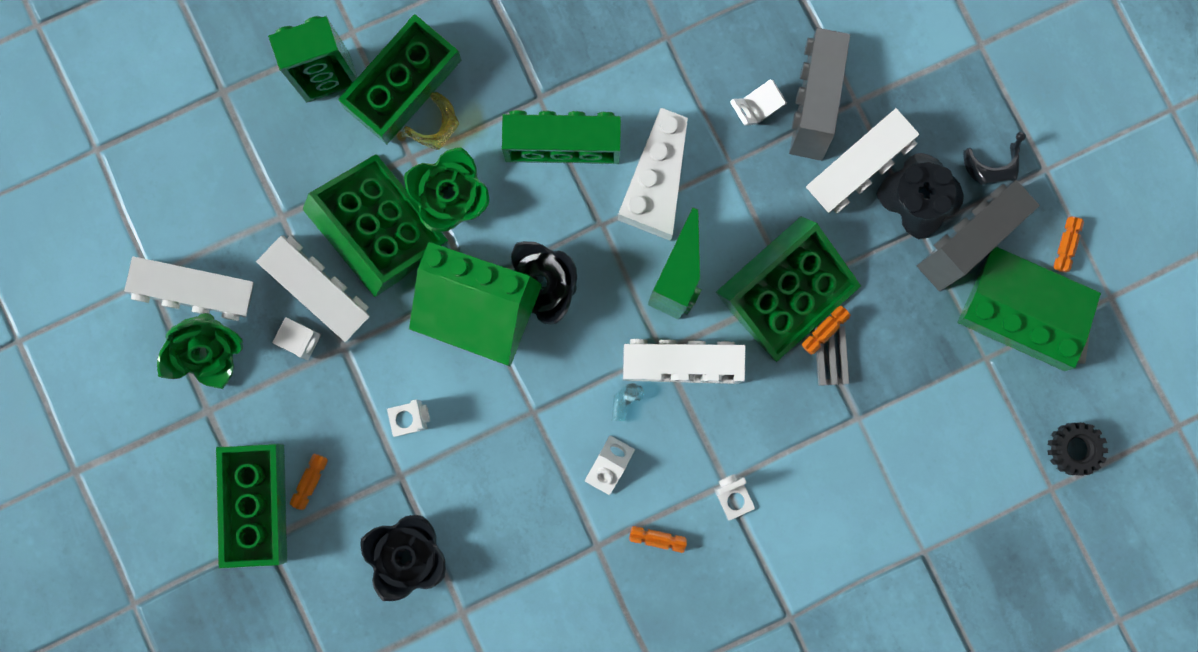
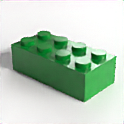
M414 14L340 96L338 101L347 112L387 145L462 61L459 51Z
M327 16L310 17L305 20L304 24L295 27L284 26L268 36L279 70L306 103L348 89L358 77L349 51Z
M513 110L509 114H502V152L505 162L619 164L621 116H615L612 112H599L597 116H585V113L580 111H572L568 115H556L554 111H540L539 115H527L526 111Z
M284 444L216 447L219 568L274 566L287 563Z

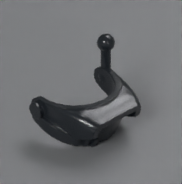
M1024 132L1016 134V142L1010 145L1012 161L1004 167L991 168L982 165L974 157L971 148L964 150V164L969 175L981 185L1017 180L1020 145L1026 139V134Z

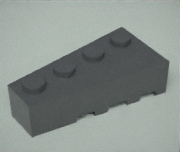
M817 27L813 38H807L804 55H808V60L803 62L800 74L803 85L798 89L796 104L799 105L797 112L794 113L791 129H794L789 150L791 155L822 161L835 135L850 34Z
M1017 180L1009 186L1002 183L990 194L993 198L987 203L984 200L971 211L974 215L970 219L965 217L952 228L955 232L950 237L946 234L933 245L936 249L917 265L918 269L938 291L943 290L966 275L1040 206Z

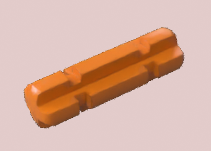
M1071 216L1066 220L1064 227L1066 232L1062 234L1057 252L1059 257L1055 259L1053 266L1055 270L1066 273L1071 270L1073 264L1071 258L1075 257L1081 236L1078 233L1083 229V219Z
M843 306L837 307L831 313L832 316L827 317L812 333L813 336H809L802 343V347L809 354H815L821 348L820 344H825L840 328V324H844L850 318V313Z
M319 454L312 455L308 463L310 466L305 469L296 488L297 493L293 494L290 500L292 507L299 510L306 508L309 502L308 496H312L322 475L320 471L324 470L327 465V458Z
M632 526L629 535L631 542L639 544L645 542V545L666 550L672 548L673 551L680 553L685 552L687 539L683 536L675 535L673 537L669 533L651 529L645 531L644 528Z

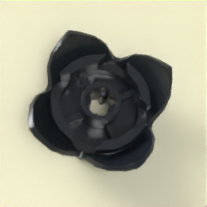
M917 153L909 157L904 162L903 168L900 171L892 173L884 179L876 193L882 206L890 212L900 214L902 226L906 232L918 240L935 233L947 216L954 215L959 211L964 201L961 185L952 175V172L944 167L938 159L925 153ZM923 187L930 193L927 199L924 198V194L919 193V190Z
M517 242L511 253V264L514 271L531 276L540 283L543 282V277L547 280V286L540 289L532 313L536 314L537 319L543 324H557L567 313L572 296L577 290L576 265L573 259L563 251H552L537 242Z
M405 516L395 525L376 527L361 538V553L365 562L373 567V588L382 601L401 600L407 597L413 590L433 588L445 578L446 563L444 555L436 544V533L433 526L424 516ZM409 550L411 552L410 555L413 557L412 561H407L405 564L401 563L402 557L398 556L399 551Z

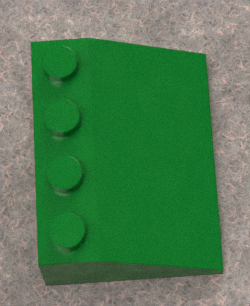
M377 154L308 193L302 209L374 297L398 283L419 266L428 242L444 246L448 242L442 232H431L424 226L419 217L418 204L410 198L404 186Z
M694 207L682 228L648 302L649 306L678 320L682 314L688 315L702 290L697 287L700 280L698 209Z
M800 216L719 288L716 293L737 320L770 357L777 362L857 291L861 285L818 223Z
M428 242L417 270L409 329L511 367L542 284L523 273Z
M995 247L988 253L957 323L1065 372L1074 369L1078 363L1089 336L1101 293L1006 250Z

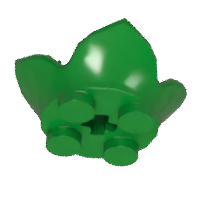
M462 147L447 150L440 155L436 163L415 165L404 174L406 191L410 198L418 204L420 220L431 232L449 231L463 221L473 220L479 217L489 205L488 189L477 177V167L473 158ZM448 187H453L454 197L445 199L442 193L443 189L448 190Z
M209 313L185 319L171 327L165 335L166 342L157 357L158 377L180 379L186 374L191 373L200 383L209 387L223 389L233 374V354H238L242 351L243 340L236 332L215 320L214 316Z

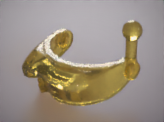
M438 92L430 94V98L438 105L442 114V125L436 134L422 135L405 126L403 132L397 134V139L405 141L406 137H411L422 145L440 150L459 126V121L450 101Z

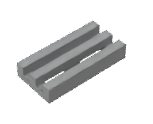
M840 326L835 332L838 333L841 379H837L833 334L828 339L830 379L825 378L822 343L820 344L821 348L816 352L818 386L849 384L845 326Z

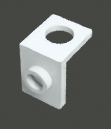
M774 80L767 81L744 99H733L730 101L745 126L757 125L787 104Z
M286 317L273 340V344L296 354L302 359L309 360L321 334Z
M412 400L409 404L387 409L393 437L428 429L426 422H430L427 405H422L420 400ZM402 411H408L413 417V422L408 428H401L396 422L397 415Z
M609 436L588 473L585 482L610 495L626 469L635 449ZM610 447L621 449L625 456L619 457L614 455Z
M735 474L718 481L720 486L714 488L729 521L755 509L744 485L747 483L744 477L736 478ZM732 493H739L744 498V505L739 510H732L728 506L727 500Z

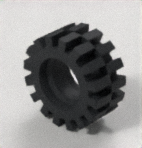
M1068 423L1061 425L1057 428L1058 431H1053L1051 434L1054 437L1053 440H1048L1047 445L1051 446V450H1047L1048 455L1053 456V459L1050 460L1051 463L1058 465L1056 469L1068 475L1084 476L1093 474L1094 470L1098 471L1101 468L1099 464L1105 463L1107 459L1103 457V453H1108V448H1103V444L1107 443L1106 438H1100L1102 432L1099 429L1094 430L1095 426L1091 424ZM1074 438L1082 439L1087 445V454L1079 461L1072 459L1067 451L1069 442Z

